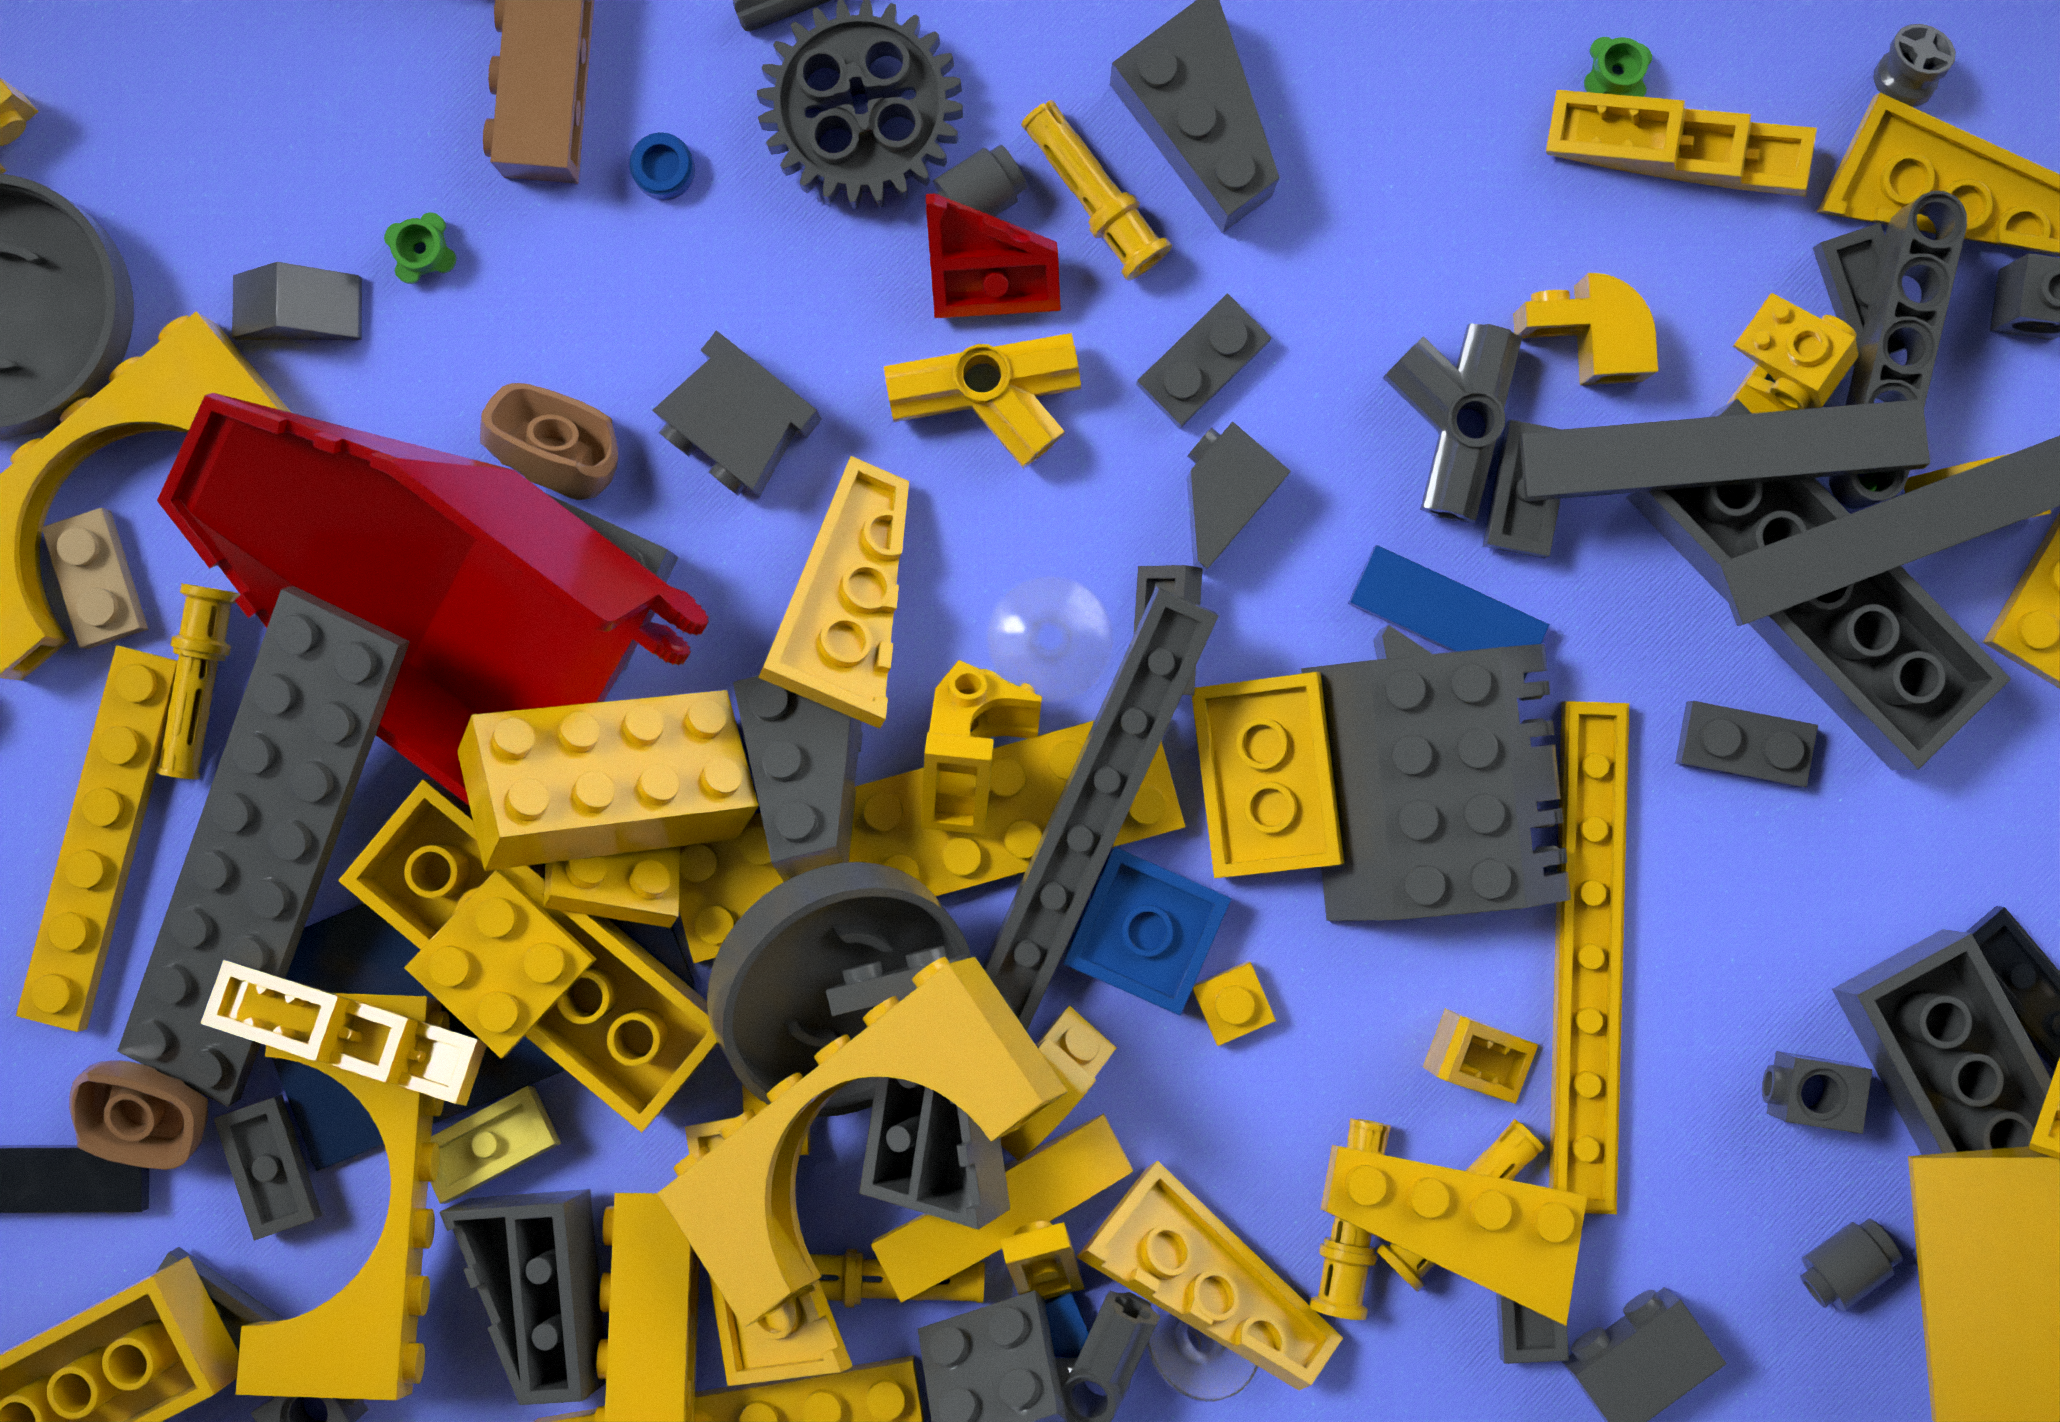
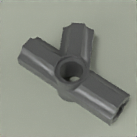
M1469 323L1465 330L1456 367L1423 336L1383 377L1438 432L1439 436L1420 507L1421 511H1425L1432 516L1467 523H1474L1476 521L1496 439L1501 435L1505 427L1504 408L1523 337L1513 333L1510 329L1491 324ZM1472 409L1482 416L1485 423V433L1482 438H1469L1459 430L1457 425L1459 410Z
M1110 1290L1104 1299L1079 1357L1055 1358L1066 1413V1422H1112L1130 1388L1131 1379L1160 1319V1316L1153 1311L1148 1301L1131 1292L1118 1293ZM1085 1381L1097 1383L1107 1395L1095 1394L1087 1387Z

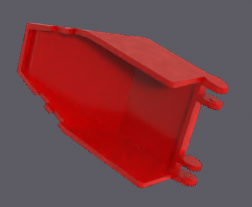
M217 393L204 395L157 499V502L209 569L218 565L237 589L240 596L234 601L248 619L257 615L267 628L281 589L295 586L410 641L376 736L467 805H469L457 750L472 715L604 702L638 643L652 654H656L659 659H663L665 663L669 662L672 665L677 664L679 666L684 664L691 651L689 649L691 647L687 645L688 642L682 639L683 637L677 636L676 632L667 625L650 622L655 613L668 623L674 624L677 627L676 629H680L683 633L686 632L689 635H701L709 623V616L706 615V611L687 592L668 585L513 469Z

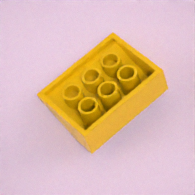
M2029 1146L1908 1156L1932 1421L2060 1422V1159L2030 1150Z

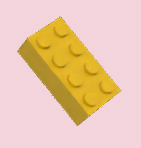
M727 690L475 714L471 716L457 750L484 871L738 839L759 806Z
M189 1256L0 1353V1422H162L215 1395L237 1379L239 1353Z

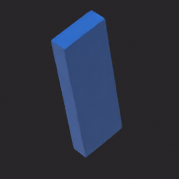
M1379 545L1373 547L1348 601V604L1451 652L1541 644L1550 625Z

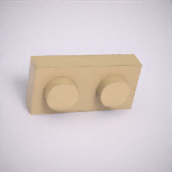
M101 507L41 527L79 648H94L149 630L111 510Z

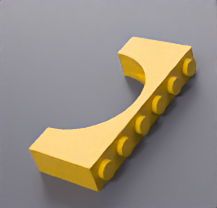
M194 312L191 316H181L167 324L159 333V342L143 356L131 357L119 364L109 375L110 383L92 398H82L66 408L59 418L61 424L43 439L36 438L19 447L10 458L12 464L0 474V678L22 681L70 641L55 618L45 594L40 567V544L42 537L41 527L44 526L51 503L61 485L75 468L97 450L128 436L157 431L188 433L204 395L210 393H217L291 412L219 325L202 314Z
M942 957L923 968L912 978L917 988L901 1001H899L897 996H893L878 1004L863 1017L867 1028L851 1040L848 1034L826 1045L814 1056L819 1064L818 1067L804 1078L800 1072H797L778 1083L766 1094L771 1104L757 1115L753 1110L739 1115L719 1131L724 1139L723 1142L711 1151H709L707 1146H704L686 1156L673 1167L678 1177L660 1190L658 1195L743 1328L775 1313L821 1278L811 1259L800 1229L796 1206V1173L803 1142L811 1124L825 1104L843 1087L858 1078L891 1077L923 1085L946 1097L966 1112L990 1141L1018 1130L1068 1092L976 957L952 963L946 957Z
M333 993L448 1030L450 1028L449 1015L447 1012H441L442 1003L435 998L427 996ZM266 1045L265 1057L296 1061L320 1070L345 1086L369 1112L380 1132L389 1160L391 1177L390 1201L384 1228L375 1249L358 1274L340 1292L315 1309L295 1318L280 1321H260L241 1326L235 1395L399 1400L412 1394L413 1384L421 1382L424 1372L425 1348L423 1343H416L418 1316H424L428 1309L430 1281L428 1276L421 1275L423 1249H429L432 1245L435 1231L434 1210L426 1209L428 1182L436 1181L440 1164L439 1145L437 1142L430 1141L433 1116L441 1115L444 1100Z

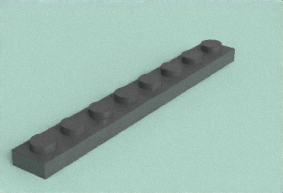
M1157 586L982 966L1026 1032L1219 617L1216 612Z

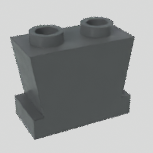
M716 330L701 348V352L707 361L652 411L666 423L659 431V434L688 457L695 448L699 449L715 462L708 473L737 496L746 487L760 498L796 431L807 439L822 418L817 409Z

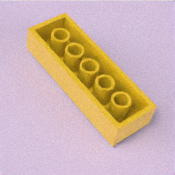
M422 779L338 881L414 945L422 949L495 870L484 871L470 806L436 780ZM542 864L501 869L597 959L525 1037L642 1133L654 1122L718 1044L710 1025L707 1001L606 917L544 908L546 867Z

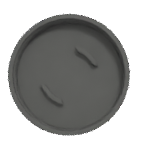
M0 174V436H15L43 431L61 424L59 418L66 408L82 398H92L110 383L109 375L122 363L130 342L134 321V299L129 272L119 249L107 231L90 214L42 184L14 175Z
M865 862L838 863L809 870L785 881L762 896L742 915L726 936L715 958L709 977L707 1010L710 1025L719 1046L738 1079L755 1097L769 1105L771 1102L766 1094L774 1086L797 1072H800L804 1078L819 1066L814 1056L822 1048L846 1034L852 1040L867 1028L863 1017L876 1006L836 1016L831 1014L826 990L841 982H845L842 970L876 961H881L883 972L908 966L905 955L943 945L947 957L965 953L966 958H971L968 944L963 933L936 896L916 878L890 866ZM877 1077L858 1078L839 1090L825 1104L816 1117L845 1115L872 1107Z

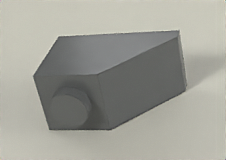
M1233 421L1222 434H1219L1211 427L1187 456L1195 463L1187 476L1193 566L1203 568L1202 574L1206 572L1291 472Z

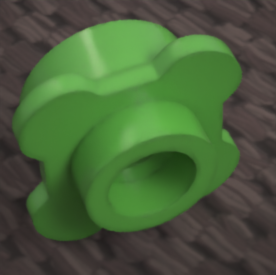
M1600 37L1596 39L1589 49V53L1593 58L1591 72L1584 79L1585 90L1592 93L1644 97L1647 88L1643 82V77L1652 61V54L1649 48L1626 37L1614 39ZM1614 66L1622 67L1623 74H1615L1612 68Z
M428 212L423 214L421 219L410 218L401 223H393L387 228L384 240L397 261L395 274L402 282L415 284L422 275L434 271L445 274L454 268L457 260L456 254L447 247L443 234L446 229V223L438 214ZM418 243L426 245V250L421 254L415 252V246Z

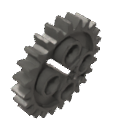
M838 0L836 18L828 20L824 13L816 7L812 9L815 28L808 31L794 21L790 25L796 40L795 45L790 46L779 41H775L773 44L776 55L782 61V65L763 64L762 66L764 77L775 85V87L757 90L759 103L773 108V110L758 116L761 129L765 131H778L766 141L771 155L788 152L780 164L785 176L794 174L801 169L804 170L801 175L800 186L805 193L811 191L819 182L823 183V196L827 204L831 205L840 190L847 191L851 208L857 209L862 193L871 192L874 202L880 208L884 206V189L893 187L896 193L905 200L908 198L906 184L908 178L912 176L925 186L930 183L929 174L925 167L927 161L943 167L947 164V156L938 145L939 142L947 144H957L958 131L945 122L963 118V105L956 101L948 100V98L962 92L961 79L957 77H943L954 67L953 56L951 53L933 56L940 45L939 34L935 31L919 39L918 35L921 24L920 17L916 14L910 17L902 26L899 25L896 4L890 3L883 15L877 17L873 14L870 0H863L859 15H850L845 2ZM883 56L894 57L903 64L901 70L895 76L888 79H880L869 72L871 64ZM821 68H830L840 74L838 83L826 91H817L807 85L809 77ZM907 90L916 92V96L913 99L907 100L898 97ZM856 95H866L868 112L864 114L855 113L853 97ZM815 108L824 111L815 118H807L805 116L806 111ZM895 117L906 118L915 125L913 132L901 141L889 140L880 133L883 125ZM833 129H842L852 135L850 145L838 153H829L819 147L822 136Z

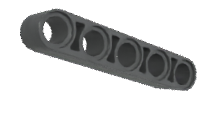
M1945 191L1928 192L1900 209L1891 218L1884 238L1858 349L1859 356L1855 362L1845 406L1874 403L1875 399L1884 402L1923 399V406L1925 407L1967 228V213L1963 204L1956 196ZM1918 214L1928 217L1934 223L1936 229L1935 240L1924 237L1917 226ZM1903 276H1909L1919 284L1922 291L1920 303L1910 300L1904 294L1902 288ZM1889 337L1899 340L1905 346L1907 351L1905 365L1894 362L1887 351ZM1910 470L1877 473L1878 485L1875 491L1866 489L1860 483L1858 474L1830 476L1829 486L1833 496L1840 503L1850 508H1864L1895 497L1904 488Z

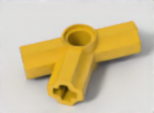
M1072 333L994 347L989 344H976L966 348L961 353L883 366L894 423L973 409L1023 469L1039 459L1065 434V431L1036 397L1081 389L1079 366ZM977 364H989L999 372L1001 378L993 390L976 392L965 383L967 371Z

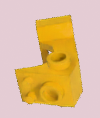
M1770 293L1732 346L1755 362V364L1727 404L1738 399L1751 413L1822 408L1859 356L1856 332L1846 322L1835 316L1826 314L1820 319L1774 293ZM1769 373L1776 382L1764 378Z
M958 660L937 685L934 693L930 729L927 732L924 752L921 828L985 835L994 739L990 738L998 736L1038 738L1042 696L1035 694V689L1030 684L1022 683L1019 687L1004 680L1000 675L991 670L979 669Z

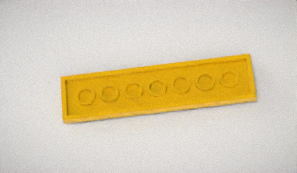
M1094 721L1039 735L1038 738L1032 737L993 748L985 835L921 828L924 768L855 786L856 799L849 862L876 863L901 870L924 884L935 896L1026 872ZM1162 741L1158 746L1112 848L1185 828ZM761 813L754 814L738 839L680 846L679 912L693 964L716 958L726 936L742 915L762 896L784 883L771 862Z

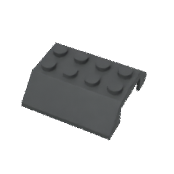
M1545 644L1498 647L1301 668V674L1321 672L1344 855L1343 864L1321 867L1326 921L1402 920L1522 909L1571 900L1568 872L1544 873L1543 867L1567 863L1566 848H1558L1552 845L1540 846L1532 850L1530 828L1554 827L1555 824L1563 823L1562 808L1537 809V802L1561 799L1555 744L1531 746L1530 741L1531 737L1554 735L1553 720L1546 721L1543 718L1523 720L1520 723L1517 698L1525 701L1541 699L1544 695H1550L1549 680L1524 682V673L1548 671Z

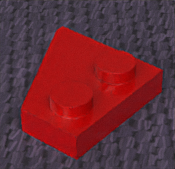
M936 193L926 194L934 318L1061 311L1059 261L1056 241Z

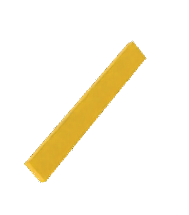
M1561 702L1559 768L1561 799H1559L1558 808H1562L1563 823L1558 824L1557 847L1566 848L1567 863L1558 864L1557 872H1568L1571 900L1556 902L1549 1188L1588 1195L1585 1213L1617 1214L1629 703Z

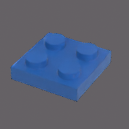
M1114 846L1069 946L1063 964L1181 1016L1232 898Z

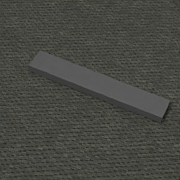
M1923 399L1522 433L1520 436L1525 502L1924 469L1930 464Z
M2060 435L1714 565L1736 625L1741 626L2060 506Z

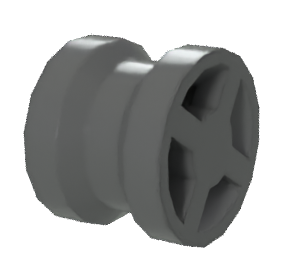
M1910 24L1901 28L1890 43L1889 52L1884 54L1874 69L1873 80L1877 90L1911 107L1920 106L1928 102L1938 87L1939 79L1947 74L1955 62L1956 51L1953 43L1943 32L1932 26Z

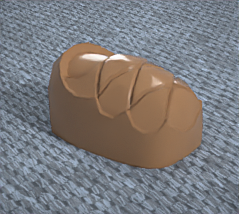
M511 383L502 386L490 398L481 413L480 444L497 458L502 465L511 467L528 481L575 500L595 498L611 483L618 465V446L612 419L598 409L549 389L525 383Z
M110 1060L90 1065L72 1082L69 1095V1110L76 1134L77 1147L94 1156L132 1166L167 1170L183 1165L202 1144V1137L208 1121V1099L185 1085L181 1079L169 1077L147 1065L122 1060Z

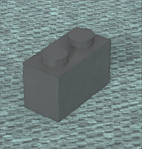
M1665 1287L1658 1292L1647 1290L1634 1297L1623 1308L1625 1316L1605 1330L1602 1327H1597L1584 1333L1572 1344L1571 1351L1573 1353L1569 1355V1361H1562L1604 1422H1647L1727 1364L1682 1300Z

